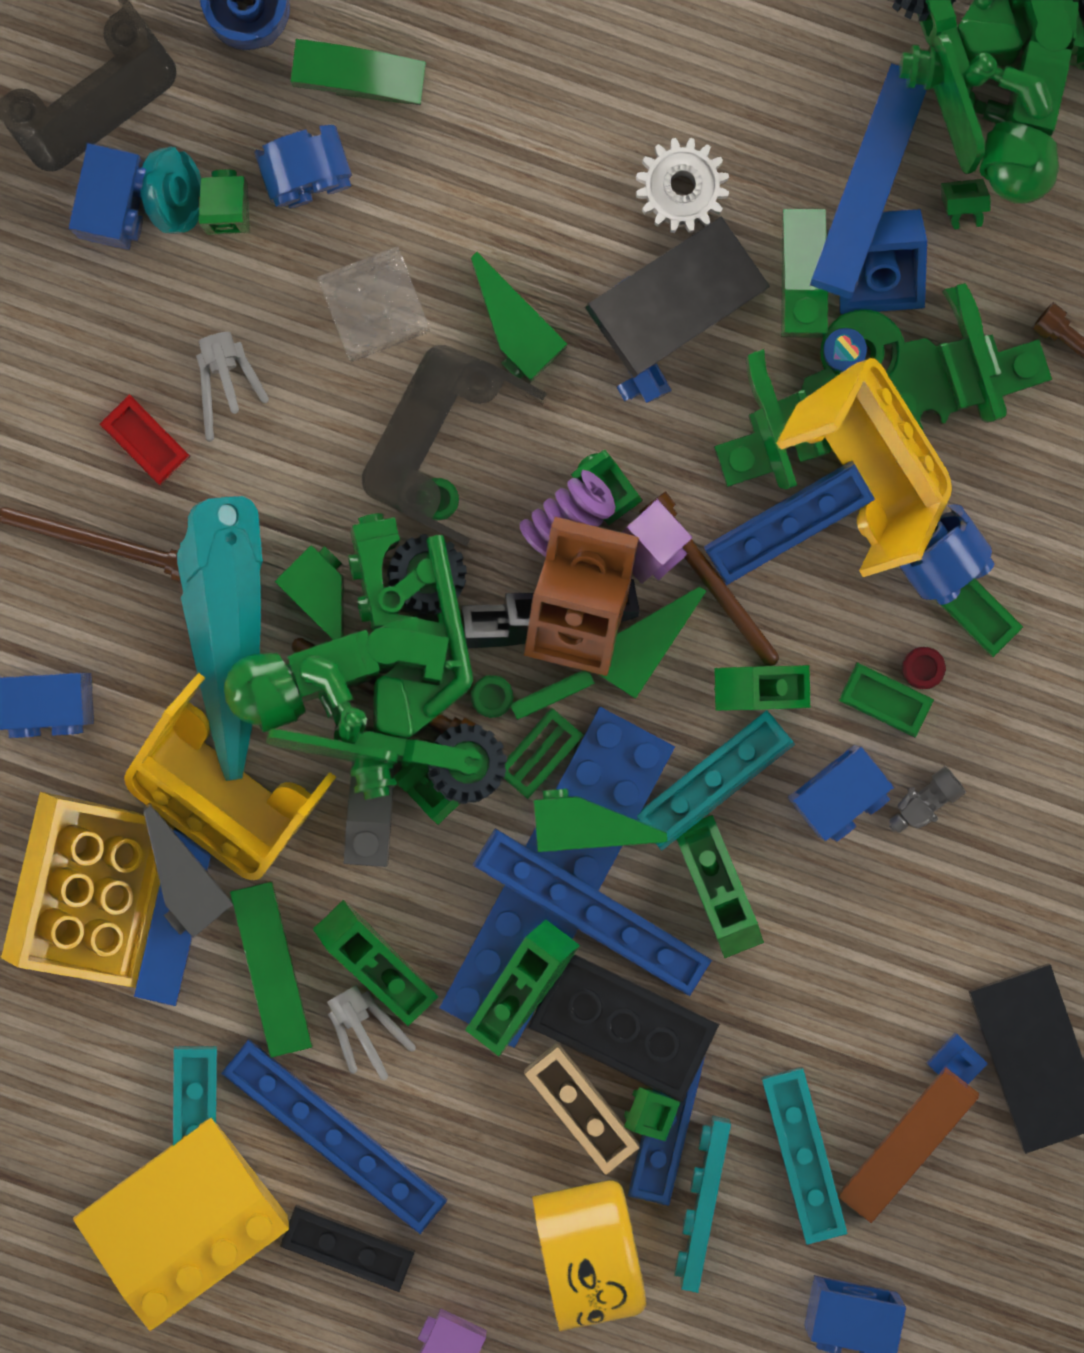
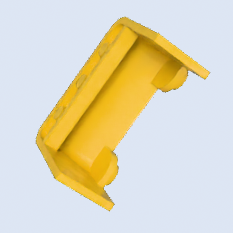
M869 358L853 364L799 402L777 441L779 448L784 449L805 441L813 444L825 438L842 465L853 460L875 498L874 501L861 507L857 516L858 529L871 544L859 570L863 577L921 560L952 492L951 479L946 467L883 366L876 359Z
M198 673L164 711L124 775L125 785L133 796L145 805L150 803L162 818L236 874L248 880H258L266 873L336 779V776L329 772L312 794L302 786L292 782L279 784L271 793L246 773H243L242 779L226 781L216 751L205 743L211 732L209 720L203 711L190 703L205 679L203 675Z

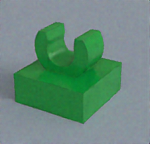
M984 179L941 183V199L953 228L959 229L961 215L973 213L976 227H981L984 222L982 212L991 211L990 194Z
M639 1087L638 1090H633L632 1095L635 1099L630 1112L625 1111L626 1123L624 1127L632 1132L666 1141L680 1101Z

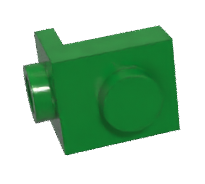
M606 450L584 458L579 463L578 469L571 474L572 477L583 482L582 470L590 471L610 489L616 508L613 515L604 519L608 526L643 501Z
M402 765L400 771L393 777L396 779V783L409 794L431 820L439 825L460 804L458 801L445 799L441 792H437L433 788L434 784L432 780H429L428 770Z

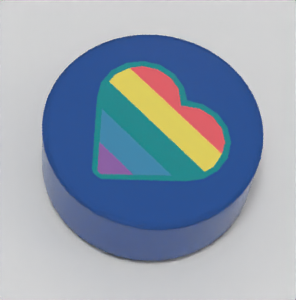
M841 328L832 332L823 346V356L826 363L832 369L839 372L845 371L855 363L864 361L867 354V345L863 336L850 328Z

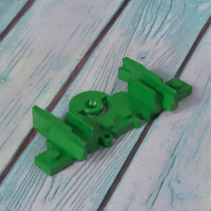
M964 283L942 291L954 312L963 340L942 343L937 347L927 338L905 342L897 325L887 316L866 309L850 311L838 317L828 327L826 336L822 338L820 358L824 370L804 378L800 391L779 401L767 373L765 349L758 352L755 351L746 357L749 383L760 407L759 410L748 415L754 433L714 446L726 486L730 487L772 472L780 489L787 490L797 486L786 449H780L777 441L796 405L841 374V372L832 369L826 363L823 356V346L826 339L832 332L838 329L850 328L859 332L870 350L869 358L876 359L880 364L884 359V345H892L891 361L886 373L922 430L923 426L921 425L920 418L922 413L928 410L934 411L938 415L940 424L946 423L951 413L977 406L980 418L985 423H991L1004 418L1007 414V409L1002 396L1052 380L1040 340L1038 339L998 352L993 334L984 336L977 304L968 286ZM825 438L813 444L805 441L795 445L800 462L827 455L832 450Z

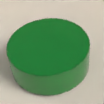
M432 478L420 486L416 502L418 509L426 518L433 521H443L450 518L456 512L459 505V494L456 487L450 481L443 478Z
M489 675L479 679L471 691V702L474 709L482 716L488 718L504 715L513 703L512 687L500 676Z

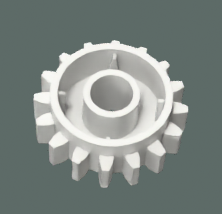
M672 138L670 150L668 151L661 145H656L654 150L657 158L654 160L645 156L642 161L643 165L649 170L648 173L639 172L636 177L638 182L645 184L644 188L636 191V198L647 199L648 202L642 208L643 214L654 212L657 215L654 225L658 227L666 221L670 223L671 233H675L679 225H685L688 233H693L695 222L698 221L706 227L710 224L708 213L712 212L720 215L723 210L720 204L716 202V199H727L729 191L720 188V184L728 181L729 174L717 172L723 159L717 157L710 160L708 155L711 146L708 144L700 151L695 150V140L693 138L689 139L686 147H680L678 140ZM685 176L693 182L694 190L687 196L677 195L672 191L670 182L675 177Z

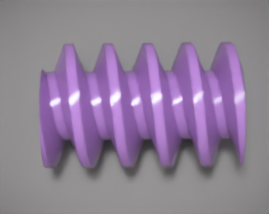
M582 470L583 482L574 477L568 481L570 492L564 488L558 489L555 492L557 501L549 498L543 502L545 511L538 508L532 512L533 521L524 519L520 522V530L525 539L543 556L546 557L550 529L554 517L598 527L602 524L603 519H607L614 514L616 506L610 489L590 471Z

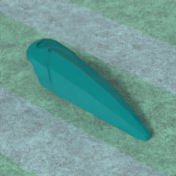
M244 496L211 498L193 506L188 516L186 536L180 543L177 553V565L183 590L181 601L197 674L200 673L205 677L200 689L217 757L226 781L243 778L253 724L242 721L231 712L225 701L224 682L227 673L236 662L244 657L260 654V569L263 558L259 514L252 500Z

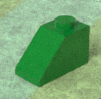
M237 170L211 171V177L201 178L199 224L207 235L250 233L248 182L244 176H237Z
M311 545L275 582L335 640L344 637V576L337 570L342 563L325 546L318 551Z
M809 665L714 668L715 711L811 708Z

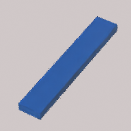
M891 63L810 282V286L850 300L927 90H924L923 85H915L914 89L907 88L906 79L899 78L900 66Z
M496 828L473 863V866L688 996L692 994L712 961L709 957Z
M248 1039L221 1074L419 1234L423 1232L447 1202L446 1197L274 1058H270L269 1054L250 1039Z

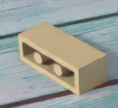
M558 1042L524 1068V1075L605 1175L639 1149L638 1140L629 1129L624 1127L625 1124Z

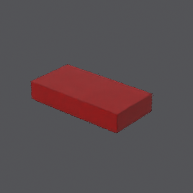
M130 394L99 424L160 486L190 457L179 443Z

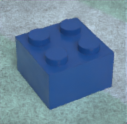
M87 143L68 227L79 239L130 250L132 240H139L143 216L138 215L141 201L140 190L142 189L146 169L142 167L144 161L138 154Z
M91 673L0 678V730H8L9 738L41 736V728L51 727L52 735L84 733L83 725L94 724Z
M853 745L787 798L820 839L827 841L831 838L837 842L856 827L852 820L862 812L872 815L888 803L890 798L887 793L894 787L862 746Z
M814 1275L804 1326L810 1341L816 1342V1348L825 1352L841 1353L842 1348L859 1351V1353H897L907 1307L898 1292Z

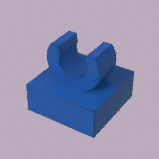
M657 363L637 377H632L617 386L624 402L642 394L644 400L648 403L672 391Z
M956 1032L926 1062L938 1075L946 1067L967 1084L988 1064Z

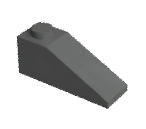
M396 764L390 769L391 778L395 776ZM351 777L343 864L387 867L389 864L394 786L389 788L390 796L365 801L363 793L354 794L353 787L357 786L356 777Z
M149 803L143 808L165 905L170 910L164 916L180 935L187 930L194 938L229 909L233 903Z

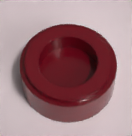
M931 647L912 649L906 654L902 662L904 679L908 684L918 689H930L937 686L944 678L946 672L943 656Z

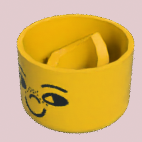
M607 1180L532 1196L559 1331L641 1314L646 1307V1295L622 1186L616 1181Z

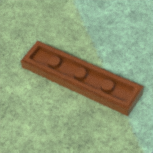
M945 1067L839 1191L838 1198L872 1224L977 1101L979 1093Z

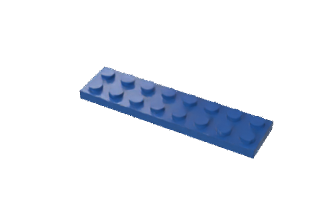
M599 707L556 789L568 788L569 797H582L637 820V815L640 814L675 746ZM536 827L525 847L598 891L622 846L538 852ZM504 885L439 1008L469 1024L520 944L530 932L545 920H548L571 939L574 938L578 929ZM533 1013L510 1042L509 1046L515 1048Z

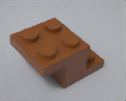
M554 517L550 529L546 559L533 595L524 656L608 676L617 631L628 599L639 537Z

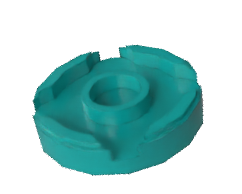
M176 147L159 148L149 153L142 166L146 169L142 189L140 190L145 212L152 224L163 233H185L194 228L199 220L198 197H200L201 188L199 169L190 155L185 151H177Z

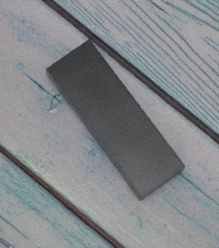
M296 1205L289 1221V1230L285 1232L280 1244L282 1248L396 1292H400L415 1253L413 1249Z

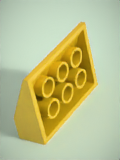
M40 791L1 955L3 960L18 968L136 988L160 886L144 814ZM164 819L169 827L174 830V826Z
M212 1118L205 1120L190 1134L183 1136L175 1145H171L73 1217V1221L113 1283L149 1331L155 1329L289 1230L287 1213Z

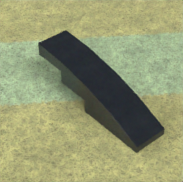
M631 579L628 599L621 622L639 617L640 610L634 579ZM505 593L504 605H462L460 615L467 649L526 644L534 593Z

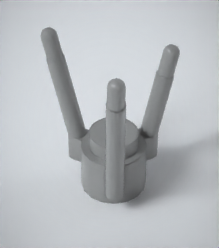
M231 332L216 333L198 341L202 353L196 355L201 376L205 438L209 442L214 439L209 368H211L212 374H220L232 413L236 414L239 411L236 394L229 374V370L237 367L235 360L238 361L261 402L267 403L269 401L268 395L245 356L242 343H234Z
M355 985L327 1001L332 1012L328 1013V1016L335 1026L350 1073H356L357 1066L345 1026L347 1030L353 1027L380 1079L384 1081L388 1079V1074L361 1024L363 1020L370 1017L366 1011L367 1008L408 1051H415L416 1046L375 1003L369 990L361 994L359 988Z

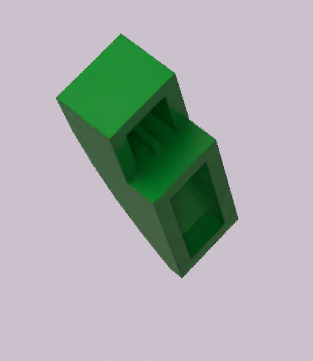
M296 39L291 84L296 88L335 92L336 95L421 105L426 62L357 47Z

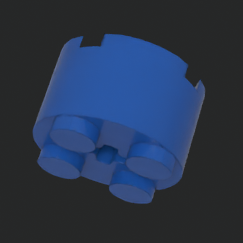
M200 0L204 17L215 36L226 45L241 50H255L272 45L285 29L290 15V0H253L254 6H248L245 11H241L238 3H236V1L241 2L244 0Z
M336 125L319 126L321 135L313 137L311 133L307 132V129L295 132L263 145L264 151H254L270 202L275 203L276 207L288 205L289 209L296 208L312 202L311 194L327 191V194H334L352 187L349 179L352 173Z
M958 504L947 505L951 512L941 515L922 559L899 566L921 598L925 600L936 599L939 605H945L953 601L960 594V588L974 578L978 579L988 574L995 564L991 559V546L964 508Z

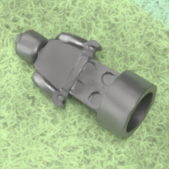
M944 766L932 775L933 780L919 793L915 791L914 787L909 788L906 796L898 803V809L901 814H896L889 820L891 824L889 827L893 832L901 833L908 827V822L916 829L926 826L931 821L936 822L938 816L934 815V811L949 801L955 802L966 793L964 787L947 766Z

